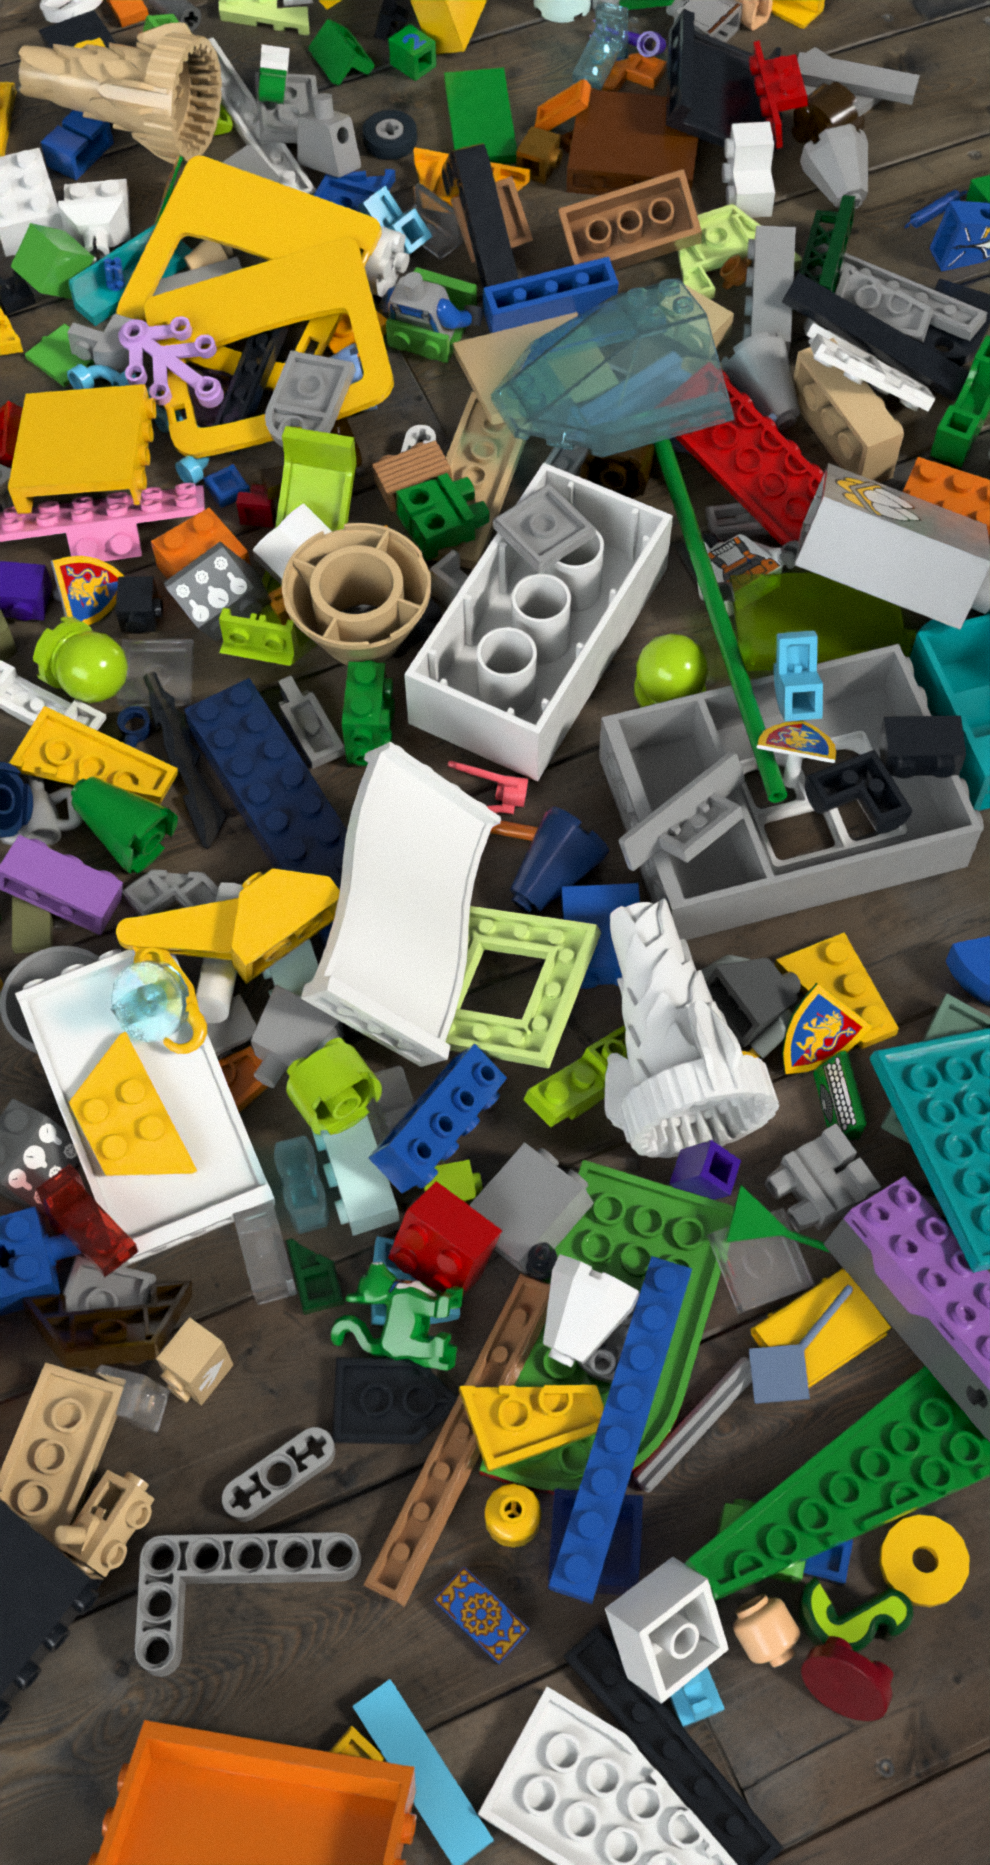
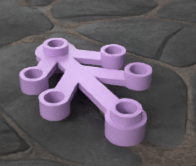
M176 317L169 325L150 327L145 321L138 319L130 320L122 325L118 334L119 341L125 349L129 350V366L125 370V376L130 385L145 384L147 374L143 367V352L145 351L152 356L154 384L151 385L149 393L151 398H154L156 405H166L172 398L168 386L167 369L195 389L198 402L202 406L207 408L216 407L224 398L221 384L216 378L210 376L202 377L180 360V358L198 356L205 359L213 357L217 347L210 335H200L194 343L161 346L154 341L174 337L177 340L188 339L192 335V327L186 317ZM186 326L184 330L177 331L178 327ZM204 344H210L209 348L201 349ZM134 373H141L139 377L132 378V375ZM208 387H212V389L209 391H203ZM166 391L164 395L156 396L157 392Z

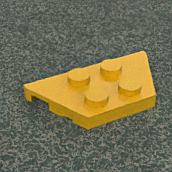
M126 1031L121 1033L68 1102L105 1175H186L198 1172Z

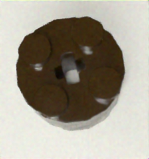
M834 81L830 85L822 83L807 96L808 106L795 108L793 111L795 126L791 129L794 139L798 143L804 144L812 140L813 145L820 141L819 134L826 129L852 124L857 132L859 129L863 130L865 118L864 114L858 115L854 103L857 101L856 97L847 87Z
M603 424L592 437L581 465L580 477L631 499L640 495L643 496L657 457L654 445L650 442L651 435L643 428L634 429L623 425Z

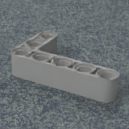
M339 1532L161 1535L153 1537L146 1542L140 1556L135 1635V1657L139 1665L153 1676L158 1677L170 1675L180 1665L183 1647L186 1584L342 1582L350 1580L360 1570L362 1559L357 1543L348 1534ZM339 1547H346L352 1551L350 1562L344 1567L339 1568L329 1564V1557L332 1551ZM254 1548L263 1551V1559L257 1567L247 1569L241 1566L242 1556L246 1551ZM294 1548H303L308 1551L306 1562L298 1568L286 1566L285 1558L288 1552ZM209 1549L217 1550L219 1558L215 1566L206 1570L199 1569L197 1561L200 1554ZM164 1550L173 1551L174 1560L171 1566L165 1570H155L153 1562L156 1555ZM159 1596H170L172 1604L168 1613L160 1617L152 1616L151 1605L153 1601ZM161 1641L168 1642L169 1654L167 1658L159 1664H150L148 1653L152 1645Z

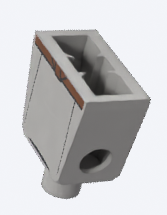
M675 0L671 6L666 7V13L673 16L675 22L683 9L694 12L695 31L726 43L740 29L743 4L734 0Z

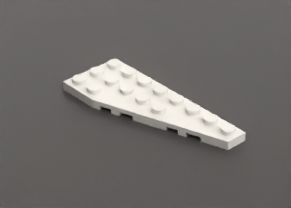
M546 1687L478 1813L479 1817L555 1865H737L626 1734L549 1687Z

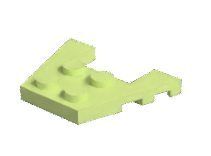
M219 0L221 21L255 27L260 22L272 24L274 30L285 31L286 27L298 29V34L310 35L308 7L278 8L277 0Z
M734 204L697 215L702 231L701 243L678 250L683 284L709 299L715 297V287L706 272L721 268L729 258L735 255L740 256L741 259L747 257L748 239H755L756 225H759ZM795 252L794 271L800 270L802 258Z

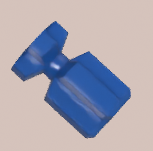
M107 257L104 260L106 286L112 291H119L125 286L121 259L115 257L111 260Z

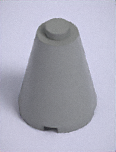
M768 331L761 332L744 339L734 346L735 354L729 360L725 356L721 366L740 392L746 393L751 398L754 408L762 416L774 413L777 416L775 423L777 428L785 430L797 422L796 418L800 414L786 343L780 332L775 331L776 336L771 337Z

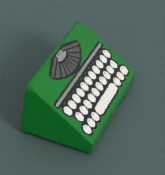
M841 1051L814 1070L813 1076L827 1129L837 1124L848 1141L860 1139L867 1122L849 1055L846 1051Z

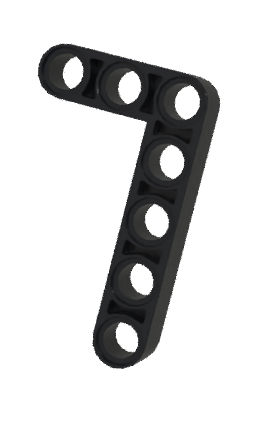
M484 143L451 150L442 166L443 185L448 196L459 194L482 289L519 279L489 156Z

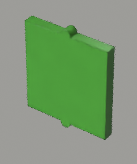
M65 323L49 336H43L41 342L25 353L26 359L63 387L70 384L67 377L68 370L78 364H82L86 368L95 364L92 359L82 360L71 353L68 338L70 327Z

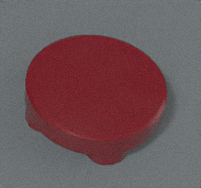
M829 1636L824 1645L812 1648L801 1667L803 1682L812 1695L829 1709L847 1718L867 1722L879 1720L886 1714L893 1697L890 1684L894 1677L892 1670L886 1664L879 1661H870L863 1655L853 1651L851 1645L846 1640L837 1636Z

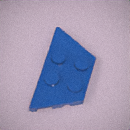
M385 169V175L366 177V171L352 172L340 178L326 174L313 196L362 213L358 205L383 186H386L390 191L396 180L395 170Z

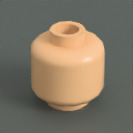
M760 1594L745 1602L735 1611L738 1617L733 1624L734 1633L753 1663L762 1664L770 1662L772 1667H777L795 1655L792 1647L800 1638V1630L780 1598H768L766 1594Z

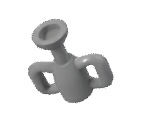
M20 773L29 780V786L33 794V813L28 824L22 826L18 834L12 837L0 838L3 844L13 845L18 835H21L28 839H38L46 845L56 844L61 838V831L73 830L80 826L83 821L71 805L73 798L71 791L73 788L65 787L48 794L44 788L43 778ZM67 798L69 819L61 820L59 819L56 805Z

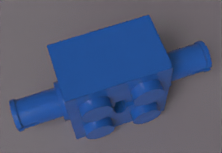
M36 1206L0 1216V1316L23 1310V1297L62 1294L56 1271L57 1261L85 1252H92V1244L89 1243L91 1240L86 1226L50 1237L47 1232L46 1223Z

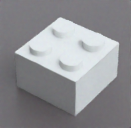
M671 1557L605 1608L627 1678L660 1703H663L729 1650L708 1579L674 1557Z

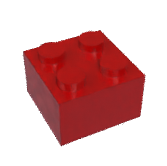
M435 1181L407 1209L388 1258L401 1271L410 1274L417 1281L440 1292H445L448 1288L459 1286L463 1288L464 1296L481 1278L502 1230L439 1182Z

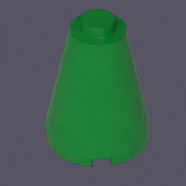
M95 776L79 780L71 791V796L73 797L71 801L72 807L120 866L128 873H131L132 870L139 873L151 865L165 849L160 844L165 834L172 837L177 827V814L169 808Z

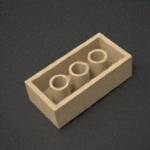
M834 338L829 339L832 342L838 344ZM811 347L798 351L793 380L800 413L838 466L878 483L893 478L904 437L900 422L893 419L886 409L882 398L876 396L868 382L863 381L860 385L844 376L845 371L835 366L829 368L813 358L814 355Z

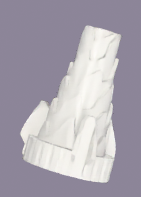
M663 898L655 904L640 902L627 907L620 906L610 914V930L622 973V978H618L617 982L622 995V1014L626 1028L625 1040L628 1059L618 1053H611L607 1057L608 1066L605 1074L606 1117L611 1120L613 1126L624 1130L626 1140L631 1144L633 1150L639 1155H646L651 1158L678 1157L681 1149L709 1140H713L722 1147L768 1123L769 1119L775 1116V1111L779 1108V1102L767 1066L760 1058L743 1055L740 1044L732 1030L728 1027L723 1012L718 1009L716 1002L712 1000L702 971H696L686 940L679 939L667 900Z

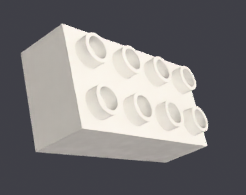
M546 463L542 464L517 504L550 483L596 528V536L541 573H538L497 533L404 674L408 724L537 782L665 573L668 564L673 515Z

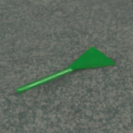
M740 1185L725 1243L783 1236L829 1252L823 1245L824 1242L788 1230Z

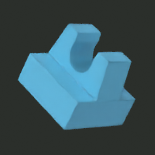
M708 1667L669 1697L678 1721L683 1728L725 1709Z

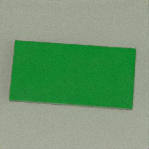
M504 68L444 72L454 150L484 143L490 162L499 164L516 163L517 147Z

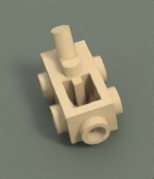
M107 1469L71 1526H58L55 1529L54 1540L59 1544L58 1548L72 1558L71 1560L86 1573L94 1574L96 1572L106 1577L110 1569L119 1567L125 1560L127 1555L126 1544L134 1531L143 1528L150 1520L152 1513L151 1504L154 1498L145 1492L149 1484L131 1472L127 1471L124 1477H121Z

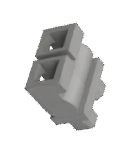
M837 1124L824 1130L817 1139L783 1156L779 1168L773 1171L765 1181V1187L776 1200L792 1192L799 1202L788 1208L786 1213L789 1222L797 1232L814 1225L820 1231L830 1223L845 1217L850 1209L872 1197L881 1189V1185L861 1157L853 1161L857 1152Z

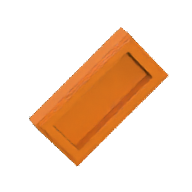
M584 78L538 106L534 127L550 131L588 108L591 85Z

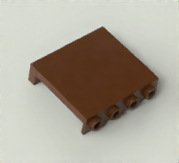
M591 89L588 108L576 114L567 165L566 192L600 196L684 169L692 196L699 138L666 126L667 96Z

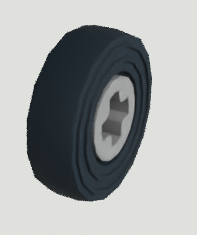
M382 110L372 114L363 125V144L367 151L376 158L384 160L400 159L411 153L417 144L416 123L405 112Z

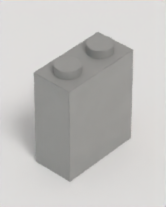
M524 1142L469 1206L502 1230L494 1251L523 1274L530 1276L526 1271L530 1249L540 1242H548L555 1249L594 1203L586 1191V1188L589 1186L588 1183L578 1173L571 1169L565 1173L557 1167L559 1162L543 1148L535 1151Z

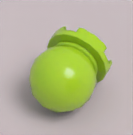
M75 617L60 618L62 623L53 631L47 628L36 644L33 655V662L37 663L39 667L37 677L54 688H62L74 699L85 703L103 702L117 695L126 682L128 664L124 650L114 639L107 634L92 631L90 626Z
M670 633L655 637L642 649L636 664L637 677L633 691L640 708L706 692L705 683L709 673L707 660L701 646L684 635Z

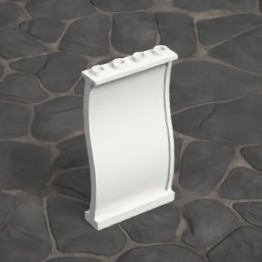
M389 742L365 753L364 760L368 762V765L359 785L350 815L345 839L340 893L333 925L316 974L311 982L304 985L301 999L418 1066L423 1067L448 1060L451 1045L445 1041L455 1016L465 974L469 913L474 881L490 831L495 825L500 824L501 817L488 809L484 803L475 800L463 792L457 785L450 783L435 773L431 767L413 758L403 748Z
M120 949L108 951L98 958L99 961L87 966L83 964L69 966L61 971V976L48 981L44 978L30 981L23 986L22 991L15 993L112 1243L113 1251L118 1263L122 1267L129 1266L276 1205L208 1034L204 1043L196 1051L188 1054H177L170 1051L163 1044L165 1038H169L178 1044L186 1043L192 1038L193 1029L187 1020L165 1009L136 972L134 966L135 952L129 949L123 952ZM170 954L172 958L175 960V962L179 965L176 955ZM126 1031L198 1172L186 1175H105L68 1102L121 1033Z

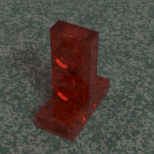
M71 1164L36 1188L53 1231L57 1235L64 1233L104 1277H107L138 1253L136 1243L88 1194L80 1174Z

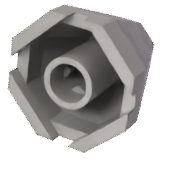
M852 124L826 129L819 134L820 141L813 145L812 140L804 145L800 158L801 166L804 173L835 207H840L843 195L856 196L855 209L862 205L868 194V141L866 135L861 129L857 132Z

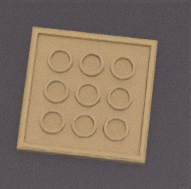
M577 312L452 343L453 353L491 425L598 399L620 385V382Z

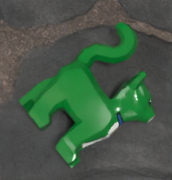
M372 1262L368 1271L360 1278L357 1291L348 1294L346 1301L365 1305L385 1304L387 1306L381 1338H373L366 1324L356 1316L343 1315L335 1320L331 1328V1340L334 1345L341 1346L345 1334L349 1331L354 1333L362 1349L374 1356L385 1355L395 1361L408 1358L423 1367L449 1371L455 1367L457 1346L449 1344L451 1340L450 1333L440 1332L436 1336L428 1334L430 1317H448L450 1309L460 1308L462 1306L463 1288L454 1286L448 1288L445 1292H440L417 1280L398 1279L387 1269L383 1262Z

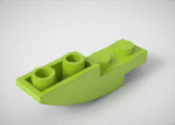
M625 1025L587 1047L582 1057L528 1089L523 1100L550 1127L567 1117L574 1120L605 1098L607 1057L611 1053H618L628 1059Z

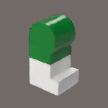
M262 45L258 89L260 102L271 101L277 104H284L290 48Z

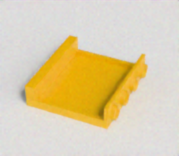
M145 384L28 393L25 395L8 484V491L17 514L32 512L34 496L130 489L134 504L140 505L142 490L147 488L145 466L150 465L148 443L153 442L151 421L157 416L154 398H149Z

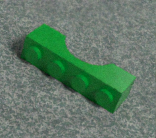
M986 335L973 360L954 406L949 405L937 428L930 453L932 457L959 467L963 466L990 413L989 335Z

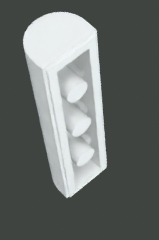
M221 883L218 888L216 902L239 898V893L243 890L242 885ZM203 957L196 998L199 1010L203 1014L206 1023H220L226 1020L229 1015L237 976L232 960Z

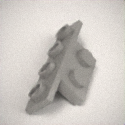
M728 752L619 839L621 850L630 870L634 871L660 849H664L688 863L744 818L741 806L726 798L746 782L736 753Z

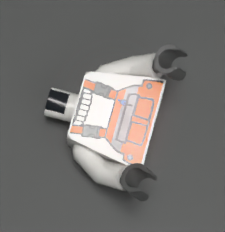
M711 533L703 539L728 616L779 588L782 565H786L789 569L796 566L795 559L798 541L796 540L787 542L781 548H772L751 541L745 535L740 534L725 543L715 533ZM698 584L699 598L704 601Z

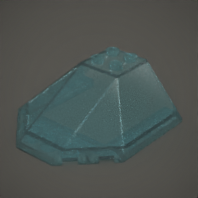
M679 278L665 279L654 285L642 288L636 287L628 290V292L616 294L530 342L491 394V401L515 438L528 440L531 435L546 439V445L568 450H573L575 446L591 449V455L599 457L609 456L734 420L707 314Z

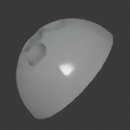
M55 946L35 952L22 960L7 977L0 995V1014L10 1035L20 1045L38 1054L15 993L22 991L23 986L30 981L41 978L48 981L61 976V971L75 964L87 966L99 961V956L79 947Z

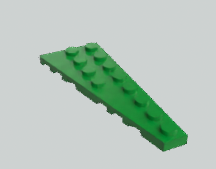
M924 1366L691 1556L685 1565L708 1579L714 1601L990 1477V1442L928 1368Z

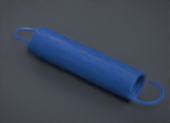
M953 190L912 214L910 222L904 228H908L910 223L913 227L918 228L945 212L950 201H960V196L966 194L967 191L959 193L957 190Z

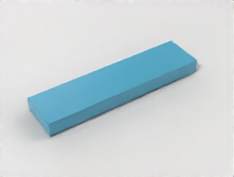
M391 1679L352 1706L387 1762L415 1767L416 1793L413 1803L452 1865L465 1864L494 1842L492 1836Z

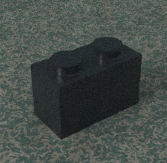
M961 715L894 716L883 718L878 735L880 759L891 776L900 779L913 776L947 778L960 774L966 758Z

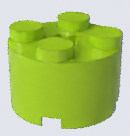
M339 1037L331 1039L322 1049L309 1057L295 1060L287 1069V1074L290 1078L287 1082L286 1093L317 1135H321L320 1130H327L330 1135H335L350 1129L369 1114L366 1106L371 1099L374 1098L378 1102L381 1097L382 1085L355 1048L350 1044H346Z

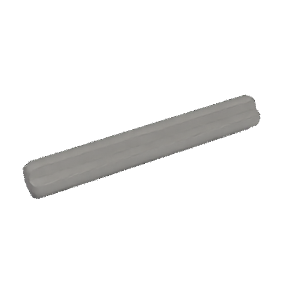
M747 1357L740 1358L663 1441L648 1460L636 1470L633 1480L641 1489L647 1493L651 1492L752 1382L750 1359Z

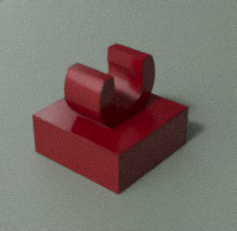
M253 483L250 493H238L236 505L241 525L274 528L276 520L274 500H268L263 484Z

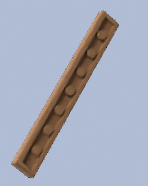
M520 1273L464 1386L499 1387L515 1385L546 1322L551 1284ZM460 1394L364 1583V1586L404 1607L481 1454Z

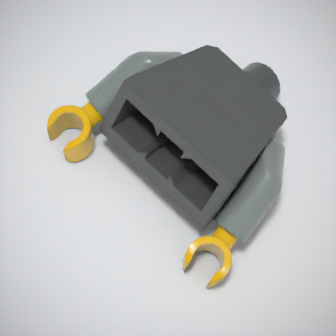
M734 955L723 956L701 970L712 1000L716 1002L718 1009L723 1012L728 1027L742 1046L746 1047L750 1044L752 1047L748 1052L742 1051L743 1055H751L753 1058H759L760 1056L765 1058L785 1038L787 1026L792 1016L791 1010L798 1002L796 994L801 988L800 980L793 972L780 974L771 960L767 958L751 960L750 958Z

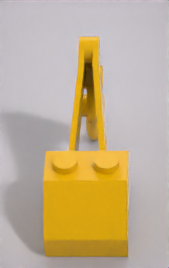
M272 868L264 875L262 872H257L249 877L242 884L243 890L240 891L239 898L125 918L119 922L116 928L118 942L125 949L134 950V966L138 975L165 1009L187 1020L193 1029L192 1038L183 1044L174 1043L169 1038H165L163 1044L170 1051L177 1054H188L196 1051L204 1043L207 1036V1023L199 1010L194 986L170 954L232 960L233 967L247 984L334 921L340 890L330 877Z

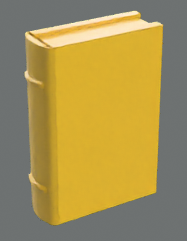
M841 1268L827 1278H822L820 1283L773 1314L769 1313L767 1318L751 1328V1335L760 1348L797 1345L844 1287L850 1285L853 1288L852 1293L804 1350L808 1389L886 1337V1332L891 1329L875 1305L844 1268Z

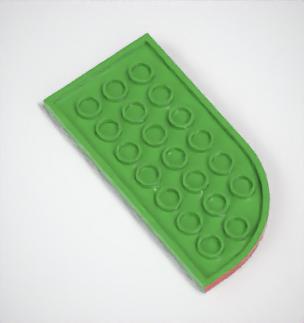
M583 1160L578 1174L588 1183L589 1186L586 1188V1191L594 1204L554 1249L557 1253V1259L561 1254L591 1266L592 1270L601 1274L604 1272L638 1290L639 1294L651 1256L692 1268L632 1469L633 1473L648 1460L668 1437L679 1415L729 1247V1243L725 1242L734 1206ZM551 1277L543 1280V1282L551 1284ZM544 1324L515 1383V1387L597 1385L605 1407L612 1383L602 1382L591 1377L579 1366L576 1360L572 1367H569L550 1358L548 1355L551 1348L543 1344ZM596 1434L488 1473L484 1461H482L479 1474L507 1484L522 1485L533 1492L553 1495L578 1494Z

